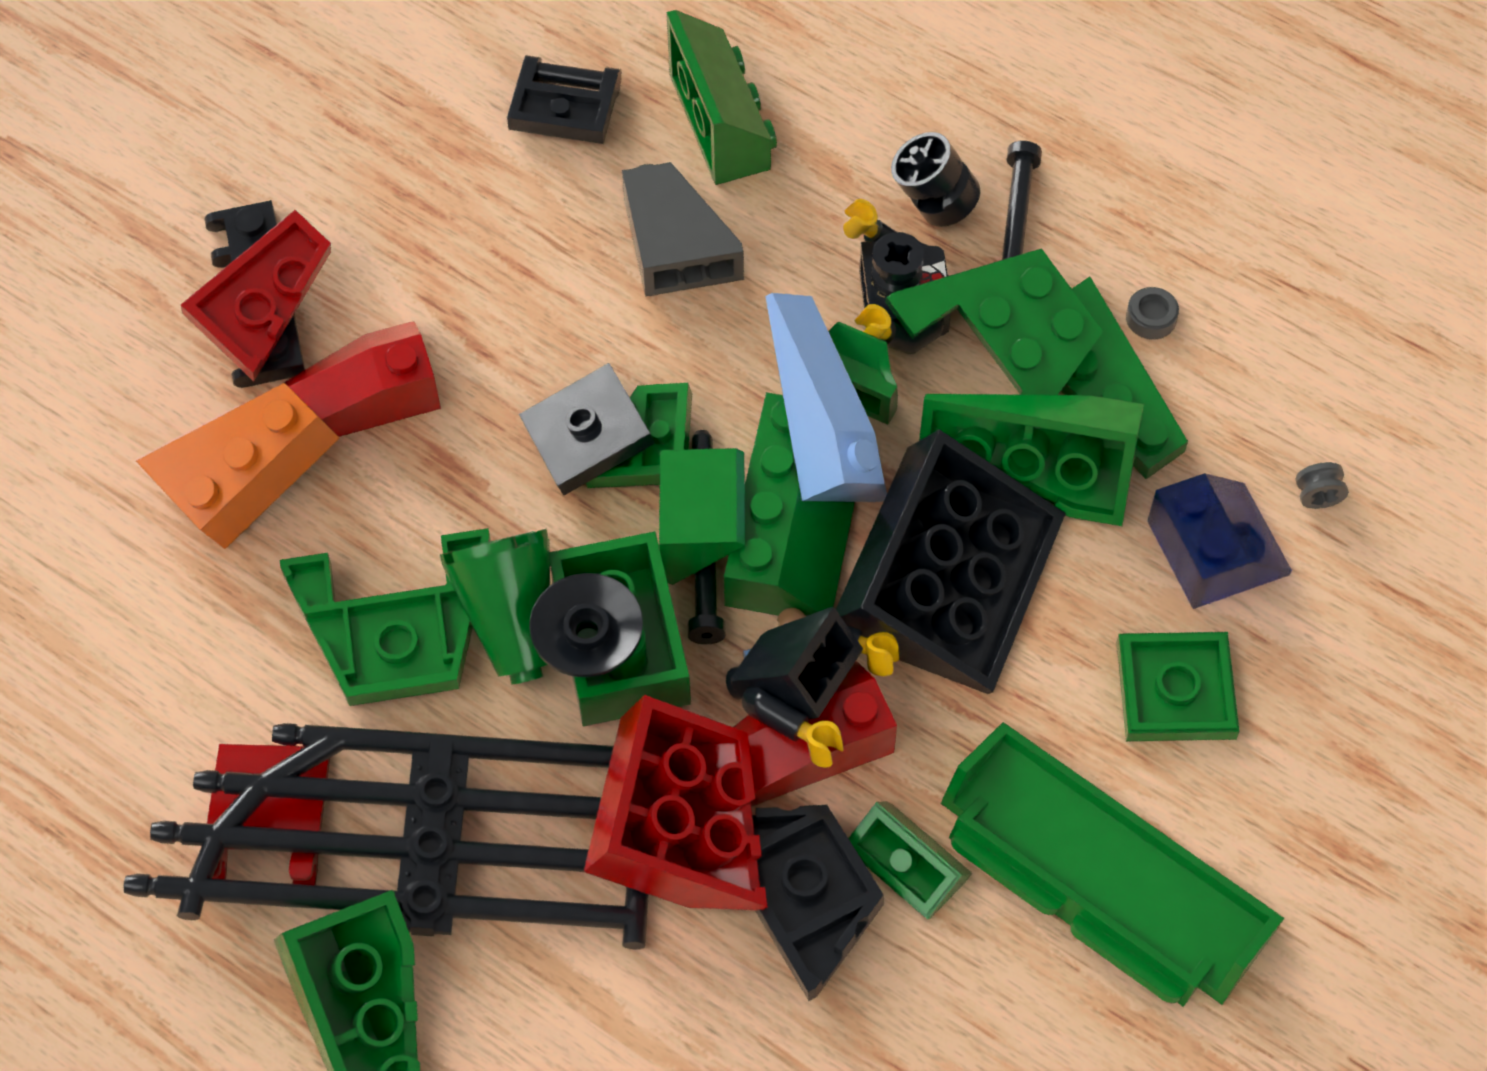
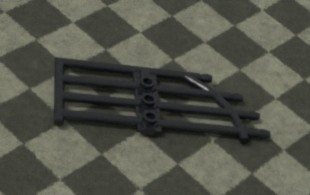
M292 723L277 724L273 726L272 742L284 746L302 744L304 748L260 774L230 771L221 774L215 770L195 772L193 789L204 793L223 791L225 794L239 795L213 824L193 822L177 824L176 821H159L151 824L150 840L162 844L181 842L182 845L201 846L189 877L168 875L151 877L150 874H132L125 876L124 893L146 898L154 895L156 898L181 900L177 917L184 920L200 919L204 901L342 910L390 890L213 879V875L225 848L401 860L397 891L393 892L411 935H451L453 918L623 929L622 946L624 948L632 950L643 949L646 943L649 894L626 887L625 906L455 895L458 864L583 872L589 849L461 841L464 810L596 819L601 797L466 788L469 758L609 768L614 746L307 724L299 727L297 724ZM342 750L412 754L409 784L302 777L301 775ZM267 797L407 806L403 837L242 825Z

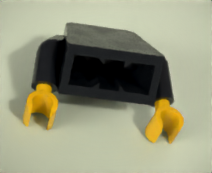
M865 199L855 200L845 209V214L851 218L843 225L844 234L848 238L856 239L864 234L865 242H861L859 265L864 310L854 321L857 325L866 327L863 332L887 342L888 348L890 347L907 354H914L949 332L951 312L912 339L885 303L887 296L882 295L876 290L871 281L872 252L876 241L883 235L897 231L882 221L877 220V211L869 201ZM920 242L924 249L921 284L950 276L947 275L944 250L939 246H929ZM892 260L896 262H901L903 265L906 264V262L901 260Z
M830 607L763 633L740 666L733 667L728 671L726 686L733 698L742 700V706L749 716L793 741H797L799 738L805 740L808 744L812 762L819 767H830L833 764L831 752L826 746L834 747L839 751L844 750L839 728L830 721H819L811 725L809 720L819 718L861 653L867 654V668L869 672L877 676L891 675L894 672L893 662L899 661L898 642L888 632L874 633L868 638L863 637V630L846 625L835 607Z

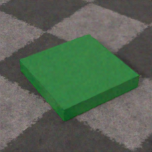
M1228 632L1118 634L1116 643L1126 742L1237 739L1240 731Z

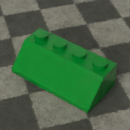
M768 392L765 394L745 482V546L728 556L724 573V606L777 616L787 608H797L804 615L808 616L835 605L855 502L802 501L784 398L780 394Z

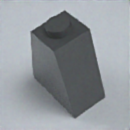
M671 162L657 165L644 164L633 169L622 170L624 202L645 297L744 280V251L742 243Z

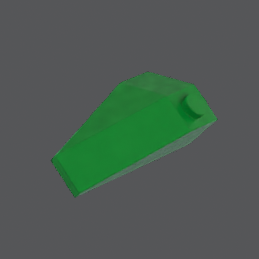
M925 394L919 441L940 429L1043 499L1053 503L1055 507L1066 513V516L1122 526L1144 404L1092 395Z
M393 890L285 931L274 939L293 993L327 1071H420L416 1036V1022L418 1021L417 1001H415L413 976V966L415 965L414 943Z

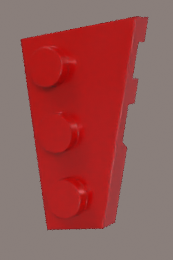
M294 210L180 304L182 314L249 378L255 381L329 257L331 242L300 213Z

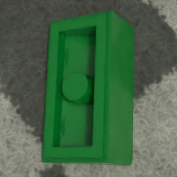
M888 801L876 802L848 838L865 866L927 920L957 892L972 874L970 870Z

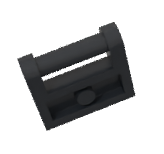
M526 55L507 115L508 130L604 144L615 99L620 92L621 69L606 67L604 71L556 65L543 63L541 57Z

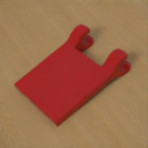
M219 744L215 771H219L221 774H225L227 771L260 774L304 747ZM330 758L301 776L328 778ZM223 791L211 793L207 823L213 824L239 795L225 794ZM267 797L242 826L321 831L325 801ZM235 848L224 849L213 879H226L228 849ZM292 852L288 871L290 878L293 879L292 884L316 885L318 854Z

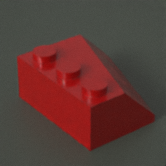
M644 695L620 718L583 872L687 908L766 909L765 887H760L757 859L762 856L760 836L754 835L751 801L755 799L748 732Z

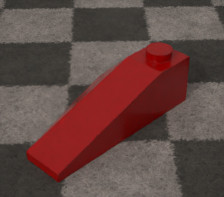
M414 321L364 334L284 382L338 437L441 409L434 373L422 335Z
M855 661L819 718L809 720L811 725L819 721H830L839 728L844 750L839 751L834 747L826 746L831 752L833 764L830 767H819L812 762L808 744L805 740L799 738L797 741H793L749 715L733 726L748 732L755 799L751 801V807L894 753L897 724L876 679L859 662Z

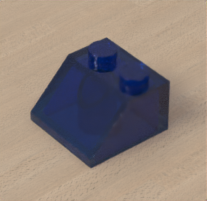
M1204 473L1155 491L1147 522L1193 609L1291 574L1292 569L1245 483Z

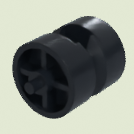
M936 132L919 134L904 143L893 158L891 173L894 180L904 193L911 198L912 203L928 223L940 227L953 225L967 217L977 205L981 192L980 184L967 165L962 162L947 138L942 134Z

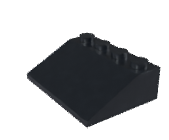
M938 429L907 448L836 610L846 625L863 630V637L868 638L874 633L879 632L892 634L898 642L900 661L980 692L990 694L994 692L1066 513Z

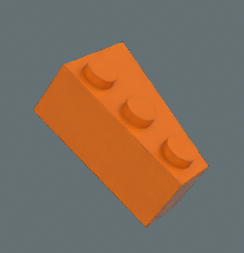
M282 383L136 460V462L199 530L226 549L340 438L285 383Z

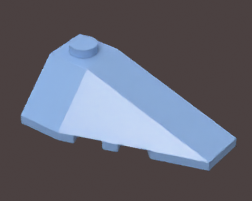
M771 293L765 296L802 501H884L887 492L875 431L812 296Z

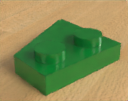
M689 383L637 385L630 399L654 439L655 444L585 483L587 488L660 485V450H689L692 391Z

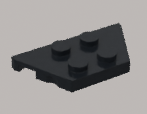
M828 805L799 806L794 810H783L778 807L755 808V815H752L754 835L760 836L762 854L757 859L760 887H765L767 908L755 911L808 1001L819 995L883 907L884 894Z

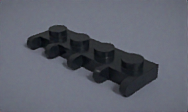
M272 200L215 211L205 216L206 229L211 232L226 230L229 244L227 247L217 248L211 252L213 266L217 268L226 267L277 225ZM295 314L255 381L238 368L232 372L234 386L245 388L288 379L305 370Z

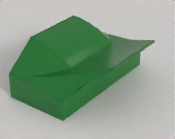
M835 323L828 332L867 416L889 425L897 411L898 388L891 374L887 342L844 323Z

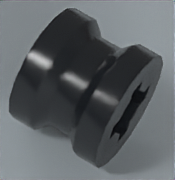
M892 232L883 235L876 241L872 252L873 265L871 267V281L875 289L882 295L889 296L893 292L921 284L924 249L920 241L914 236L903 232ZM892 260H901L906 262V264L903 265L901 262H896Z

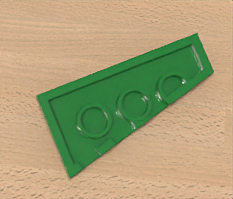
M1088 277L1073 287L1072 290L1104 332L1061 392L1064 395H1092L1144 404L1133 467L1147 479L1186 451L1188 440L1091 277Z

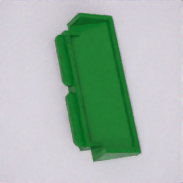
M1004 722L957 766L940 803L958 816L948 837L951 839L952 847L956 852L1041 913L1046 915L1055 914L1070 925L1072 934L1078 940L1165 1002L1178 1003L1184 1007L1197 988H1199L1223 1005L1284 920V917Z

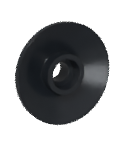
M595 573L575 574L556 581L539 596L530 616L531 640L538 655L556 671L574 677H596L619 668L634 654L640 643L643 631L642 612L633 593L619 581ZM586 628L597 631V635L592 638L584 639L577 636L581 630Z

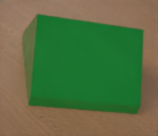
M737 448L660 450L659 548L667 583L674 585L745 546L744 452Z

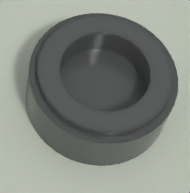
M1157 287L1143 288L1131 296L1127 307L1126 321L1129 328L1136 335L1146 339H1160L1166 337L1174 330L1179 315V305L1175 297L1164 289Z

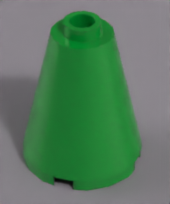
M547 528L477 544L463 550L458 549L440 554L442 566L498 677L509 675L511 684H519L543 677L541 667L548 664L541 659L533 646L530 635V616L535 602L550 586V539Z

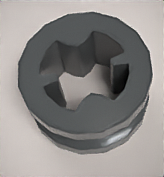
M1324 462L1302 469L1295 478L1298 488L1302 490L1300 494L1302 505L1312 509L1327 508L1347 498L1349 491L1346 483L1342 481L1344 478L1342 466L1337 463Z

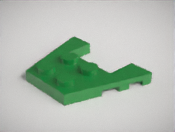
M1042 248L893 292L885 300V303L912 339L957 309L1016 388L1019 395H1058L1104 332Z
M489 528L441 535L443 553L458 549L463 550L491 541ZM328 553L280 560L283 576L349 706L459 689L473 626L447 574L446 585L335 602L332 566Z

